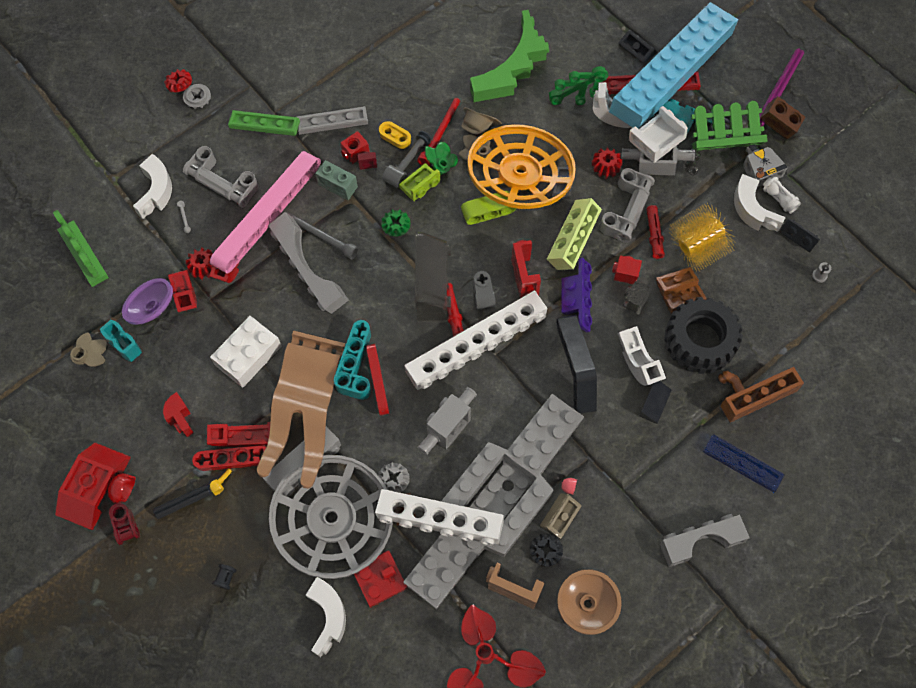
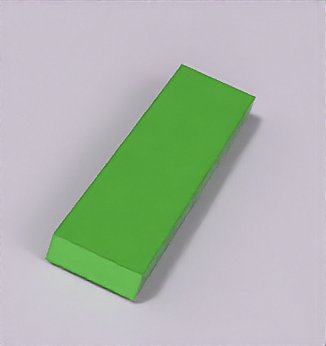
M233 110L228 126L231 129L296 136L300 120L297 117Z

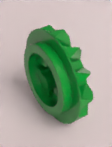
M392 209L391 212L385 213L381 224L386 234L397 237L404 235L409 230L411 223L407 213L402 212L400 209L398 211ZM392 219L395 221L399 219L400 225H397L396 223L393 225Z

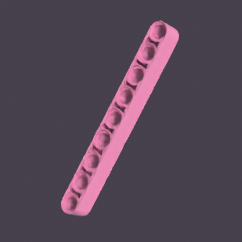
M305 151L301 152L211 256L210 264L225 273H230L268 229V225L280 215L315 174L321 160Z

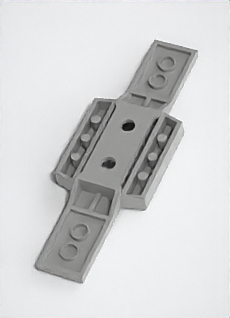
M551 394L508 450L488 442L441 502L466 507L503 460V465L469 507L504 515L505 520L499 545L493 544V546H488L475 539L473 541H465L460 538L461 536L452 535V537L440 535L403 583L437 610L484 549L505 557L552 495L553 489L541 475L582 422L584 416ZM511 481L514 488L511 491H505L502 488L503 482ZM458 519L454 525L461 527L465 524V521ZM480 523L474 529L476 531H483L486 526Z

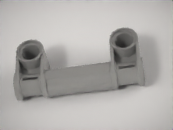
M207 146L198 148L196 153L184 165L183 173L193 176L197 182H200L229 201H235L239 207L244 208L259 188L255 175L250 171H245L232 184L210 171L216 164L212 150Z
M626 168L621 172L618 187L622 191L631 193L632 196L623 217L613 212H607L603 215L599 226L601 233L616 238L621 242L628 243L631 241L632 231L637 227L639 218L650 195V187L655 183L653 177L630 168Z

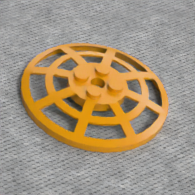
M505 125L485 132L473 143L467 161L469 176L482 194L499 204L518 209L541 208L557 202L570 190L576 171L574 158L560 139L545 130L527 125ZM507 134L528 135L526 144H504L500 136ZM537 137L550 143L558 151L549 156L542 149L533 146L534 138ZM494 139L497 148L492 150L486 159L476 154L483 144ZM509 149H524L523 153L510 154L508 151ZM532 151L540 155L544 160L539 162L530 155V152ZM501 153L504 158L500 164L491 161L497 154ZM562 156L569 167V177H558V169L554 161ZM473 160L483 164L485 181H477L474 176ZM549 165L552 177L542 175V168ZM488 167L499 171V178L491 179ZM517 170H523L524 173H519ZM539 182L550 183L541 192L535 187ZM504 183L511 188V191L507 193L496 185ZM556 183L567 184L565 189L551 199L545 196L554 188ZM484 187H491L497 193L508 197V199L499 198ZM527 189L533 194L529 196L517 195L518 190ZM515 199H516V200H533V199H539L541 202H536V203H517V202H515Z

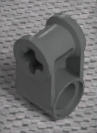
M485 271L477 272L473 283L476 309L495 307V295L490 275Z

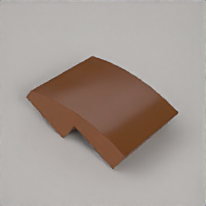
M691 267L656 278L659 290L671 314L681 303L684 304L688 299L695 301L696 297H703V300H706V296L698 285L699 279Z

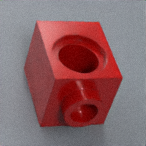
M358 131L340 142L342 156L346 160L349 159L352 164L358 161V154L370 152L368 142Z

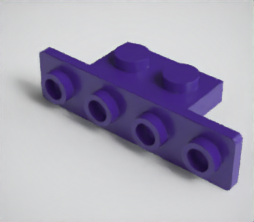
M579 258V275L562 278V313L567 315L579 312V325L581 329L585 332H590V325H592L590 308L592 307L590 274L592 268L590 263L584 258Z

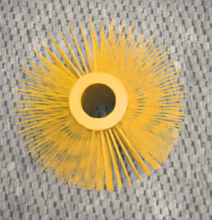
M704 209L706 214L704 213L703 215L701 213L702 217L700 216L699 218L697 216L696 218L694 216L695 220H688V223H684V226L681 223L682 227L680 226L679 228L677 226L678 230L676 229L675 231L678 238L677 241H679L678 246H680L682 253L687 256V261L689 257L690 263L694 261L695 264L697 262L701 264L702 261L704 264L703 260L705 261L706 259L708 261L707 257L709 258L710 256L712 258L711 254L713 256L715 254L716 257L718 254L720 257L718 251L720 252L719 248L723 252L721 247L724 244L727 246L729 244L725 236H728V234H725V230L728 229L724 228L722 222H720V217L719 220L713 219V214L710 217V211L707 213L706 209Z

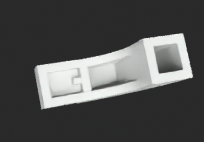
M599 83V88L595 91L593 99L595 115L607 124L622 128H632L609 112L613 99L608 94L607 84Z
M151 154L139 165L144 175L152 181L150 190L133 205L135 211L142 219L151 214L155 207L162 210L167 205L172 193L170 176L164 164L154 154Z
M742 174L734 194V205L738 215L748 226L759 231L762 225L769 230L778 232L785 217L761 207L755 197L760 180Z
M637 326L617 333L624 350L622 353L626 363L640 384L646 386L666 379L660 361H654L647 353Z
M317 577L306 596L320 605L326 615L325 628L311 650L321 657L323 653L326 655L332 646L330 641L332 639L340 643L345 630L346 614L344 605L336 591L328 583Z

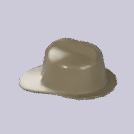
M466 107L463 108L466 114L462 128L472 134H482L490 126H502L501 121L494 117L478 113Z

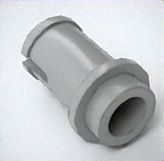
M823 262L819 265L818 269L813 271L812 277L815 282L822 283L827 280L828 273L831 271L830 264L826 268L828 263Z

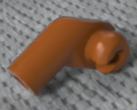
M723 371L722 374H719V381L723 384L726 382L731 383L735 393L744 390L740 378L729 371Z

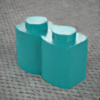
M110 320L100 328L102 335L109 344L117 349L127 361L132 362L142 353L133 337L126 333L116 321Z

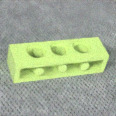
M592 198L575 200L547 257V260L557 270L574 269L602 210Z

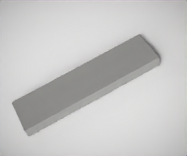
M365 106L297 116L300 120L298 127L299 135L368 124Z

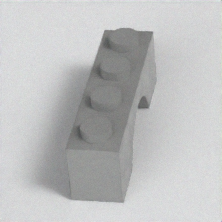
M732 514L723 516L719 522L707 521L700 528L695 529L693 526L684 529L682 534L676 535L671 533L664 536L660 546L668 567L689 561L692 558L693 545L700 539H714L725 548L746 542L750 537L741 516L733 517Z

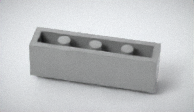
M326 427L323 456L335 455L339 451L341 443ZM305 441L301 442L272 468L267 477H263L264 481L274 492L285 475L294 467L304 462ZM302 472L289 482L282 495L288 497L294 492L295 487L300 483Z

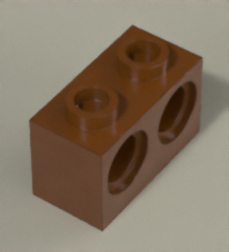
M778 96L768 103L760 117V120L786 139L797 133L805 119L804 115Z

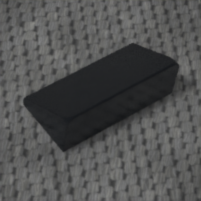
M630 29L619 41L620 45L643 63L657 52Z
M661 381L653 383L639 416L658 424L672 390Z

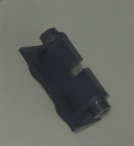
M790 218L787 219L779 231L808 252H811L820 241L818 235H814L809 230L804 229L803 226Z

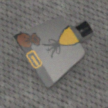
M756 144L746 148L749 155L744 161V169L747 176L760 180L757 187L762 186L770 177H777L779 179L784 176L788 167L771 148L767 147L759 150Z

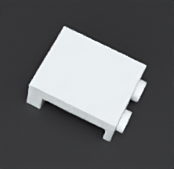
M662 106L659 108V114L640 129L635 126L630 130L629 141L655 163L686 138L688 128L683 121L674 116L672 111Z

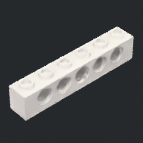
M381 489L375 511L377 518L383 523L391 524L392 522H397L402 527H420L421 531L429 533L434 530L447 537L457 535L461 536L460 538L465 541L480 540L482 544L493 546V544L499 545L504 522V515L384 489ZM398 506L404 507V511L400 514L394 513L395 508ZM417 511L425 512L421 518H415L414 514ZM437 515H443L445 517V519L442 522L438 523L434 521V518ZM458 519L465 521V524L461 527L454 525ZM480 523L486 526L483 531H476L474 529Z

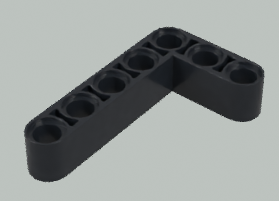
M577 316L559 317L556 319L557 330L573 376L574 408L580 414L596 412L597 375Z

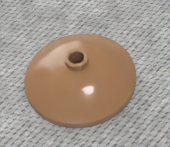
M581 570L573 573L563 582L558 593L557 604L562 619L571 629L582 634L595 635L608 630L617 621L621 611V596L616 584L607 575L596 570ZM585 601L591 602L590 608L585 607Z

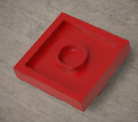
M389 550L379 555L368 567L354 574L370 608L408 589L403 583L404 580Z

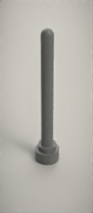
M286 211V213L294 218L299 227L342 250L345 257L351 260L356 257L359 251L358 246L352 243L345 244Z

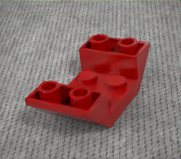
M93 443L81 452L58 491L55 515L93 531L102 513L98 506L108 489L110 481L116 473L122 474L131 457L97 443Z

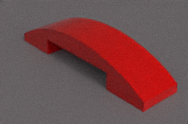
M268 422V425L228 426V424L207 425V445L223 447L267 445L271 422Z

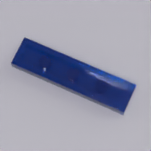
M712 434L703 450V453L773 493L776 492L785 475Z

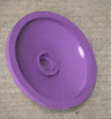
M157 278L137 287L128 296L123 305V318L133 325L144 324L157 318L168 307L172 299V285L166 279Z

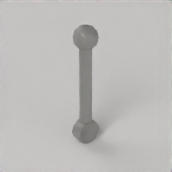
M178 201L177 206L181 210L184 232L189 233L191 228L187 223L184 211L185 204L183 201Z

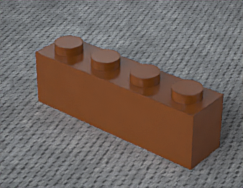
M792 367L725 398L720 407L731 423L797 392L804 382L796 369Z

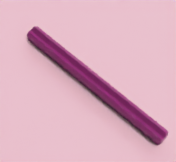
M799 48L795 50L762 108V112H764L768 103L777 96L780 97L804 55L803 50ZM760 120V127H763L765 123Z

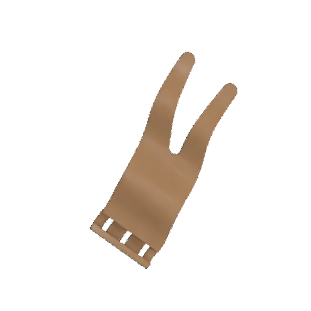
M293 331L292 342L288 343L280 378L272 399L269 440L257 467L259 476L267 477L286 445L292 415L298 412L303 415L305 455L300 483L306 489L314 485L324 455L326 416L334 388V376L346 343ZM299 341H303L302 346L299 345ZM316 345H320L319 350L315 349ZM333 349L337 350L336 354H332Z

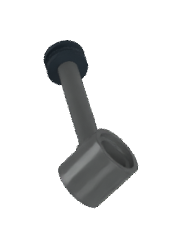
M419 132L416 136L417 142L399 166L395 167L390 164L385 169L382 176L383 181L399 189V184L407 178V173L404 172L405 168L421 147L427 146L432 140L427 132Z

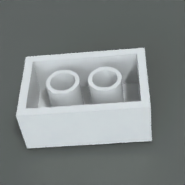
M249 316L210 358L217 368L243 388L282 346L277 336L253 317Z

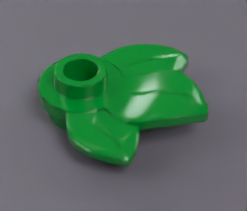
M440 142L436 149L429 146L425 147L426 159L433 164L434 171L436 169L440 171V175L446 174L450 168L455 167L458 163V156L451 154L450 147L445 142Z

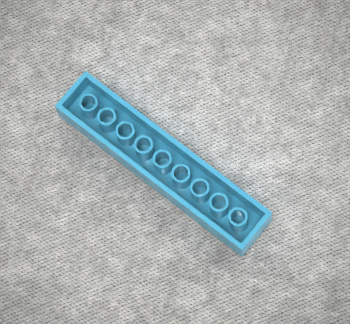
M710 2L613 98L609 112L632 128L636 126L640 129L733 34L738 19Z

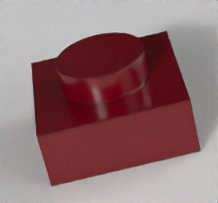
M375 152L358 154L360 170L377 168Z

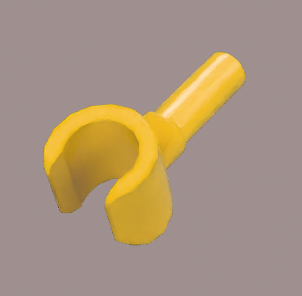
M228 468L218 480H213L210 483V488L214 495H218L224 490L221 484L230 475L231 469Z

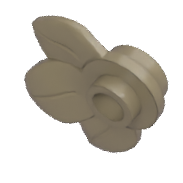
M463 136V143L466 148L459 152L461 158L468 161L469 151L473 143L478 139L476 136ZM490 140L478 149L477 155L486 159L487 155L492 151L489 147Z
M85 333L77 339L76 347L71 350L70 358L78 365L85 363L90 367L99 366L105 362V358L101 354L107 348V341L101 339L92 340L91 335Z

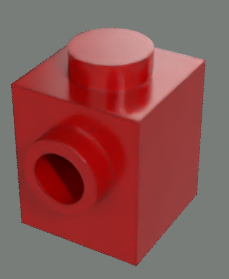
M620 256L618 262H614L612 273H615L614 280L636 285L642 260L634 259L631 256Z

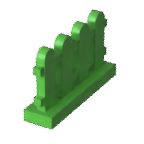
M756 101L749 102L746 106L747 110H741L739 103L731 104L729 111L724 112L723 106L720 104L712 107V113H706V109L703 106L696 107L694 114L691 115V120H695L696 133H693V138L697 140L692 143V150L742 147L766 143L767 135H761V132L764 131V126L760 127L759 114L763 113L762 108H759ZM742 115H747L748 128H743ZM730 116L731 129L725 130L724 117ZM707 118H712L713 131H708ZM743 133H749V136L744 137ZM714 136V139L709 140L708 137Z
M58 210L54 211L53 214L61 225L57 230L90 285L94 287L108 279V275L74 220L67 223Z

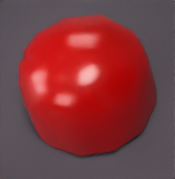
M124 473L115 476L108 486V497L113 503H121L119 501L126 502L134 487L136 477Z

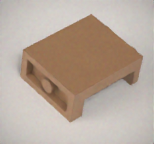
M497 562L495 567H490L486 577L489 590L531 609L535 608L544 586L543 582L536 580L533 590L530 591L498 577L501 567L500 563Z

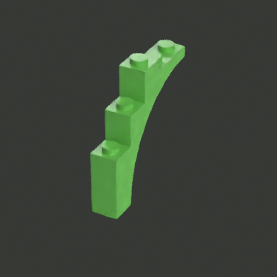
M529 10L522 11L521 24L523 34L514 53L494 70L470 78L473 102L514 95V88L517 87L516 80L530 77L531 70H533L532 62L546 60V55L549 53L548 42H545L544 37L538 36V31L534 30V18L530 16Z

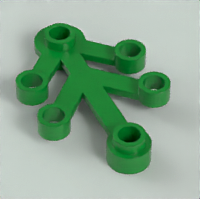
M602 66L593 68L592 72L573 71L569 73V80L558 79L554 82L555 89L549 92V101L553 105H559L564 97L578 91V95L575 96V102L577 105H583L586 103L585 93L588 85L593 83V87L589 89L590 97L594 98L595 91L599 88V83L608 78V72Z

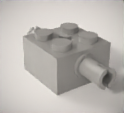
M675 146L653 163L639 149L622 148L621 159L639 161V172L642 174L675 175L677 162L694 161L695 150H678L677 146Z
M467 387L459 398L453 394L449 398L445 397L439 405V410L436 413L430 414L426 421L428 436L418 446L422 453L428 455L436 443L447 450L471 421V408L468 405L477 396L474 390Z

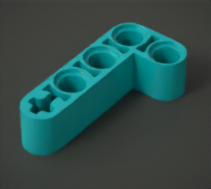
M358 320L354 323L334 376V384L338 393L361 400L367 399L371 395L368 379L358 375L367 350L366 345L369 344L371 338L370 326L364 320ZM355 346L360 347L357 351L351 350ZM349 363L354 364L352 368L345 367ZM343 380L348 381V383L344 386L339 385V383ZM359 386H366L364 391L357 390Z

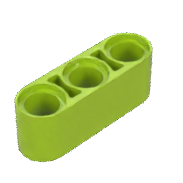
M495 193V194H494V195H496V196L499 197V198H502V199H505V200L508 199V197H505V196H503V195H501V194H499V193ZM486 196L467 201L461 205V210L468 225L505 216L516 210V208L499 204Z

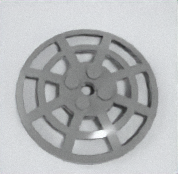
M341 455L323 456L322 464L341 463L347 465L343 477L338 475L316 477L312 487L317 498L309 506L299 502L309 489L300 488L293 499L282 495L289 482L302 472L303 463L297 465L285 475L273 494L269 510V525L274 544L290 565L309 576L322 579H337L358 573L377 559L390 537L393 522L391 524L386 523L385 531L373 528L374 509L372 503L379 500L381 489H388L382 479L371 468L353 458ZM354 468L369 476L379 490L368 496L359 484L351 480ZM339 482L340 485L337 493H324L321 483ZM350 486L356 490L362 499L352 504L344 496L347 487ZM278 502L290 507L288 514L290 532L278 536L275 520ZM363 507H367V526L356 522V511ZM296 510L307 514V525L298 529L295 528L294 521ZM330 512L337 515V520L334 523H329L325 519L326 515ZM352 530L363 533L364 535L361 540L350 549L345 538L350 535ZM311 532L319 539L315 551L306 546L300 537ZM370 536L382 539L374 553L358 565L353 554L365 545ZM294 540L301 550L312 556L308 568L295 561L282 544ZM338 542L343 552L333 555L322 554L326 543ZM346 558L351 568L336 573L316 571L320 560L336 561Z

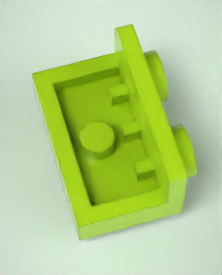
M425 163L399 184V188L410 199L415 201L418 198H422L431 187L438 185L440 182V171L438 169L434 171Z

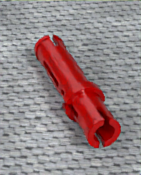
M651 205L646 209L650 230L649 243L652 245L653 258L660 259L665 256L663 248L664 237L661 235L658 207Z
M448 283V288L446 284H443L441 290L449 316L447 320L451 324L454 337L464 331L461 322L463 318L459 314L453 285Z

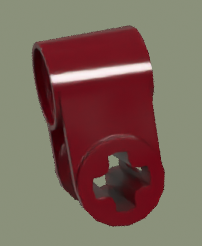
M122 503L112 505L109 510V516L117 543L122 545L124 541L134 537L136 539L140 538V532L131 509ZM125 510L124 516L117 518L118 512Z

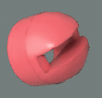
M564 479L562 482L563 491L573 495L577 479Z

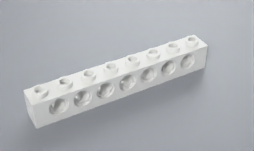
M534 290L404 365L405 372L417 390L425 389L434 380L446 377L453 369L458 370L462 368L465 362L479 358L484 351L493 350L503 340H510L515 333L527 330L532 323L541 322L546 317L547 307ZM528 312L530 315L524 316L521 313ZM512 321L514 322V324L507 325L505 322ZM496 330L498 331V333L491 334L489 333V331ZM475 339H480L482 343L476 344L473 341ZM462 348L465 349L466 352L458 353L457 350ZM442 358H448L450 361L447 363H443L440 360ZM427 367H431L433 371L427 373L424 371V369Z

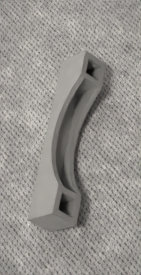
M284 212L268 225L272 230L270 232L271 236L280 242L281 245L279 247L285 255L288 254L290 257L289 263L293 268L298 269L300 272L298 274L299 278L308 284L307 290L313 297L316 296L318 299L317 305L322 311L326 310L332 314L349 301L339 285L333 281L318 277L309 268L302 251V230L291 215Z

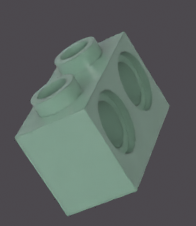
M326 160L315 173L319 186L346 200L350 199L358 187L355 175Z

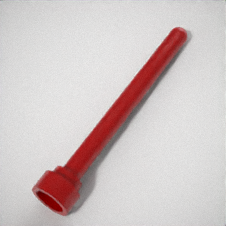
M459 98L453 100L429 147L436 148L460 103ZM425 151L420 153L417 159L420 165L426 163L430 167L431 163L426 159Z

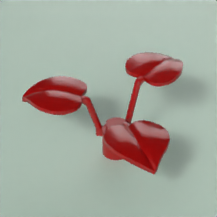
M474 605L468 608L462 621L461 632L463 639L469 645H476L480 642L476 648L477 665L474 674L467 668H459L453 671L448 679L447 688H484L483 682L476 677L481 664H489L494 659L510 667L508 678L517 687H529L545 676L546 671L542 662L530 652L523 650L514 652L511 655V663L494 654L492 646L484 643V641L491 640L495 635L496 623L491 615Z

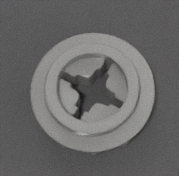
M202 84L191 85L183 93L184 103L194 109L197 107L203 108V105L208 104L211 99L210 90ZM199 95H200V97H201V99H199V98H196V99H195V98H194V96H199Z
M391 462L388 465H384L378 473V476L389 491L401 493L409 484V473L400 463ZM389 472L393 475L399 474L397 476L398 485L393 480L388 481L390 479Z

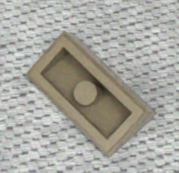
M560 493L540 524V527L561 539L582 505L569 494Z

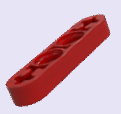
M376 344L366 345L380 416L389 414Z
M266 446L200 451L193 456L192 462L200 471L258 466L260 458L253 457L254 461H252L251 452H253L254 456H258L262 451H265ZM240 453H246L248 457L246 461L238 462L237 456ZM220 455H227L228 459L224 464L217 463V458ZM201 457H204L206 460H213L214 464L212 465L210 461H205L203 465H200L198 461H201Z

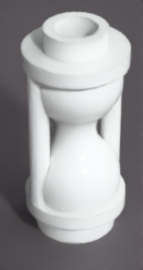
M770 177L764 182L763 191L772 195L780 203L781 207L784 208L785 212L788 211L791 214L801 205L798 201L799 198L783 187L777 177Z

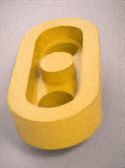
M389 121L383 122L379 126V134L382 139L401 149L410 146L411 135L405 129Z

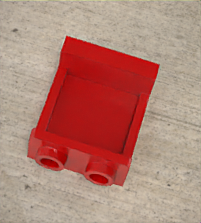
M531 240L517 241L513 243L511 261L520 299L534 290L539 296L540 274L528 276L525 261H529L531 257Z

